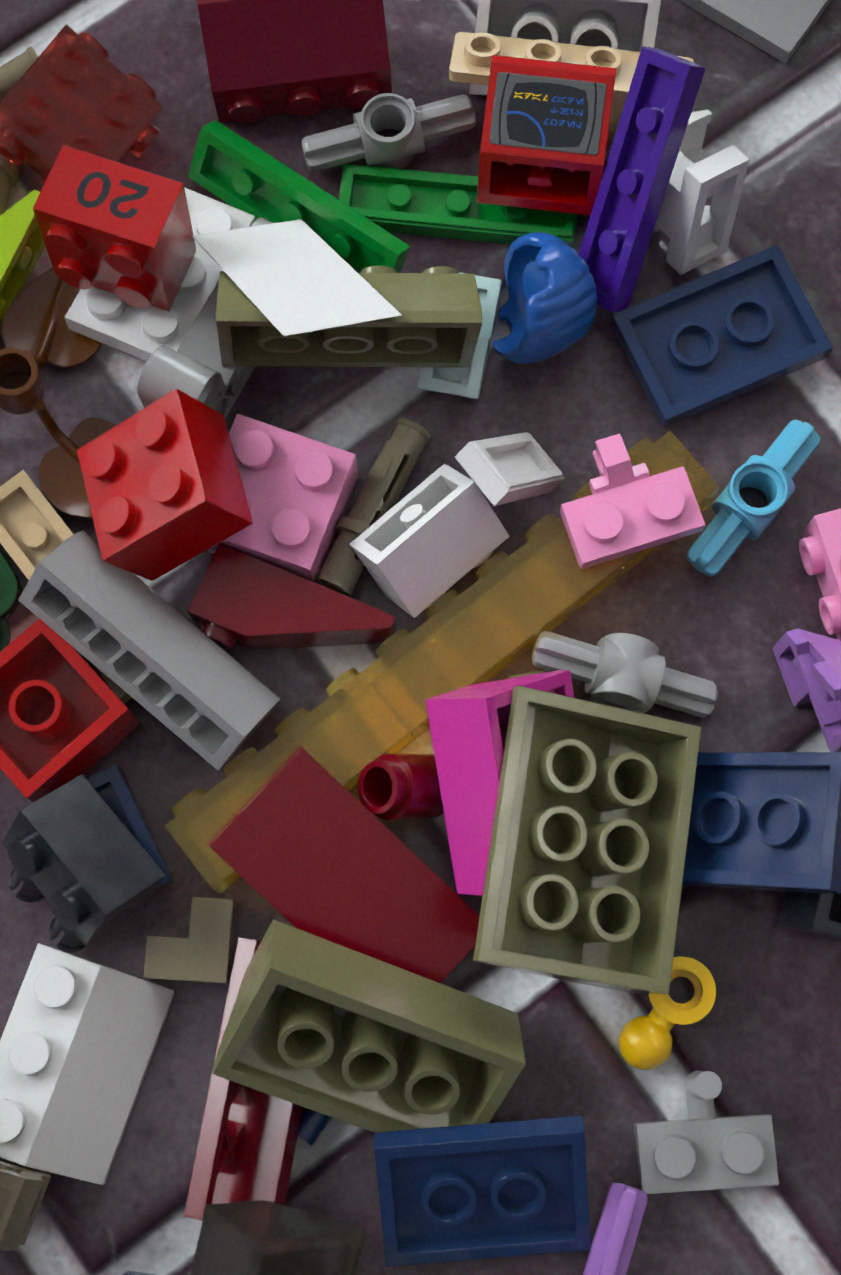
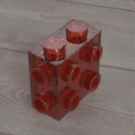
M67 24L0 102V154L15 165L19 166L22 162L28 165L42 177L40 180L42 187L63 145L122 163L130 152L139 159L161 132L153 123L163 106L155 100L156 94L153 89L139 76L133 73L125 75L108 60L109 55L106 49L94 37L85 32H80L78 35Z

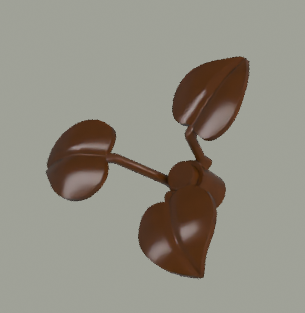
M51 268L23 289L4 315L1 335L5 348L0 350V408L16 415L26 414L31 411L37 414L53 440L59 445L47 452L39 465L40 488L44 496L61 513L81 519H93L77 450L117 425L100 418H86L75 426L68 438L61 431L48 411L46 403L43 401L44 384L39 371L45 368L47 361L60 369L76 368L93 358L102 346L101 342L68 329L65 315L80 289L65 283L58 275H55L54 269Z

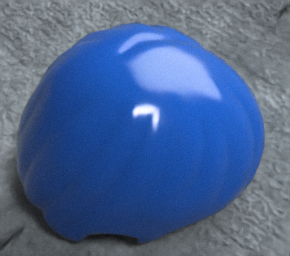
M541 232L529 233L517 238L512 242L505 257L504 271L508 288V300L500 308L497 316L500 321H506L510 334L505 338L494 340L492 344L498 355L510 360L512 363L530 364L546 360L563 352L580 341L588 333L596 316L597 292L594 278L586 261L565 241L554 235Z

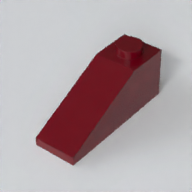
M219 543L187 610L195 626L199 627L219 647L228 651H232L235 644L250 650L392 643L397 633L396 616Z

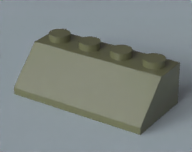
M386 266L366 267L360 270L358 274L402 316L284 337L224 271H220L216 324L222 366L471 367L482 327V308L475 274H459L456 269L445 266L431 267L425 269L422 273H397L393 268Z
M273 919L244 973L213 1065V1075L375 1133L489 1123L525 1067L526 1062L518 1013Z

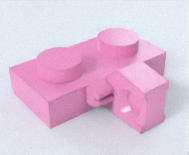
M620 433L595 441L596 450L593 451V456L600 477L590 479L589 485L592 495L561 504L560 508L563 523L581 570L702 532L706 525L684 466L650 476L645 462L632 466Z

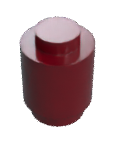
M383 754L369 762L362 769L358 779V795L361 803L377 817L384 820L431 819L444 813L434 754Z

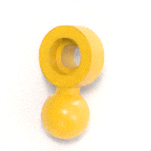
M673 957L670 982L677 977H685L690 980L693 985V995L690 1000L685 1003H677L670 998L669 994H648L653 1007L648 1016L635 1017L624 1025L619 1036V1049L628 1064L640 1070H652L660 1067L667 1061L672 1051L670 1031L675 1024H693L703 1019L710 1012L716 998V985L712 974L701 962L689 957Z

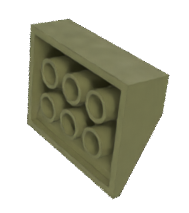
M519 685L513 687L473 961L630 993L669 994L701 733L700 726Z

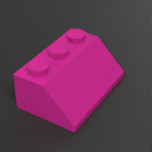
M558 670L468 685L425 699L457 894L483 896L513 687L519 685L574 698L570 670Z

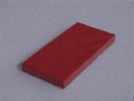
M300 745L207 842V845L294 927L440 984L475 947L480 916Z

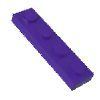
M642 46L579 255L586 261L594 278L597 305L610 312H619L629 308L706 69L703 66L659 48Z

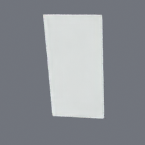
M301 219L192 236L284 337L402 316Z

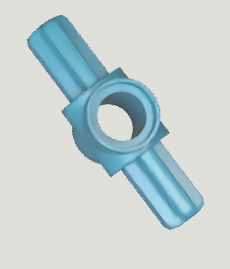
M796 419L790 421L763 456H750L745 464L735 471L729 484L712 504V509L716 514L715 517L687 551L686 558L697 571L711 577L717 575L746 538L758 539L762 532L772 523L777 513L796 490L792 480L820 444V436L814 431L812 425ZM746 487L760 490L766 496L768 506L755 508L747 505L740 497L739 490Z

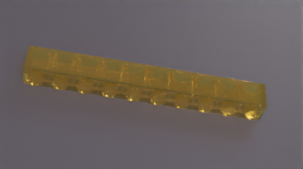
M671 431L654 443L649 438H645L628 451L632 466L645 462L650 476L684 466L701 513L711 506L720 486ZM590 481L577 491L572 500L592 495L589 485ZM553 513L547 514L525 533L524 539L527 543L508 557L504 551H501L487 560L475 573L478 581L460 595L455 590H451L436 600L425 613L429 619L409 634L404 628L386 639L376 650V654L380 658L359 673L356 668H351L336 678L325 691L329 698L311 712L302 707L286 717L275 729L279 737L260 752L251 747L236 756L224 768L223 771L227 777L208 792L203 787L198 788L180 800L172 809L175 818L164 827L211 888L222 894L242 877L207 845V842L299 745L349 792L358 786L360 773L369 762L374 761L383 754L400 753L430 729L425 699L468 685L489 682L535 645L536 639L541 632H552L661 545L581 570L562 517L556 518Z

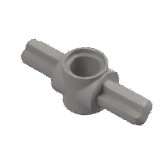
M393 93L379 94L371 98L361 112L353 114L354 124L304 137L302 139V151L308 168L314 172L360 159L364 160L367 167L377 166L403 169L410 164L415 154L425 152L424 142L473 129L476 126L475 110L471 99L464 94L415 107L411 98L405 99ZM385 129H395L401 132L393 137H383L377 134Z
M543 631L539 634L533 647L532 664L536 668L549 672L570 670L572 679L585 682V692L591 694L590 700L594 703L642 714L649 711L655 703L705 718L710 716L717 701L718 691L713 681L665 667V657L659 655L658 646L649 639L638 635L612 633L601 638L595 646L556 633Z

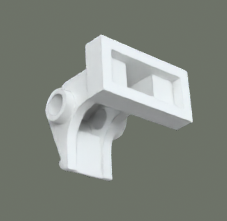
M709 110L691 113L656 221V225L670 238L666 261L680 275L727 252L750 160L734 145L702 160L704 152L702 146L706 127L710 123L712 115ZM713 196L711 206L705 205L706 199Z

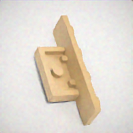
M483 32L456 33L449 67V79L454 82L488 85L492 55L616 68L607 146H612L640 52L613 49L607 46L593 47L557 43L546 39L531 40L495 36ZM681 57L694 63V60L692 58Z

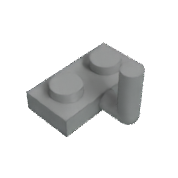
M694 1071L687 1076L685 1087L689 1119L634 1123L640 1190L646 1194L779 1185L772 1115L716 1117L714 1098L721 1093L722 1082L714 1072Z

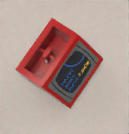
M492 55L480 148L477 203L591 215L603 176L616 68Z

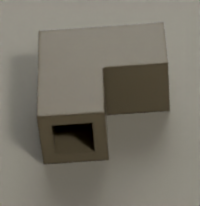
M192 897L188 938L147 936L143 978L149 980L229 985L233 968L238 902L234 899Z

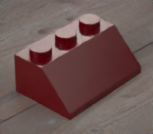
M197 0L211 91L219 123L251 124L263 117L286 114L306 117L314 115L320 110L348 106L354 109H363L371 98L379 94L392 93L383 0Z

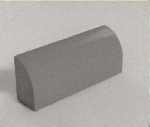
M79 531L69 537L38 563L18 599L19 602L218 771L270 715L281 700L139 577L129 571L102 561L99 543L85 531Z

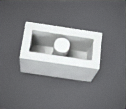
M444 463L349 545L385 596L415 618L425 609L437 604L444 597L446 591L472 568L485 563L492 555L493 550L510 536L477 484L472 479Z

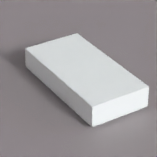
M527 432L471 441L455 456L493 506L550 493L565 479L555 463L532 435Z

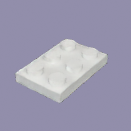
M185 188L193 235L251 227L255 222L254 215ZM195 240L197 251L170 312L153 306L137 308L123 302L116 294L91 287L88 290L80 289L65 315L68 329L146 362L153 351L161 345L177 351L219 281V272L223 270Z

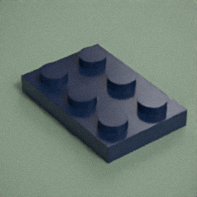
M778 244L612 314L610 323L662 428H666L828 358L833 349Z
M698 752L682 886L841 895V752Z
M582 1116L374 1133V1150L386 1267L591 1249L586 1144Z

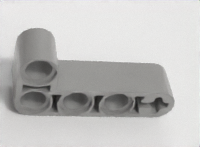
M258 218L251 227L273 224V222L265 218ZM219 281L178 350L175 351L165 345H161L148 358L141 372L137 387L138 396L144 408L177 388L223 414L224 419H226L256 366H222L216 324Z

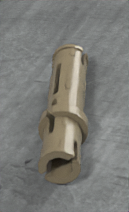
M396 418L394 420L393 428L371 468L348 517H340L335 527L338 537L320 572L316 575L315 583L351 598L353 589L365 566L349 544L396 505L425 445L431 438L430 433L423 426L409 419L399 418L398 420Z

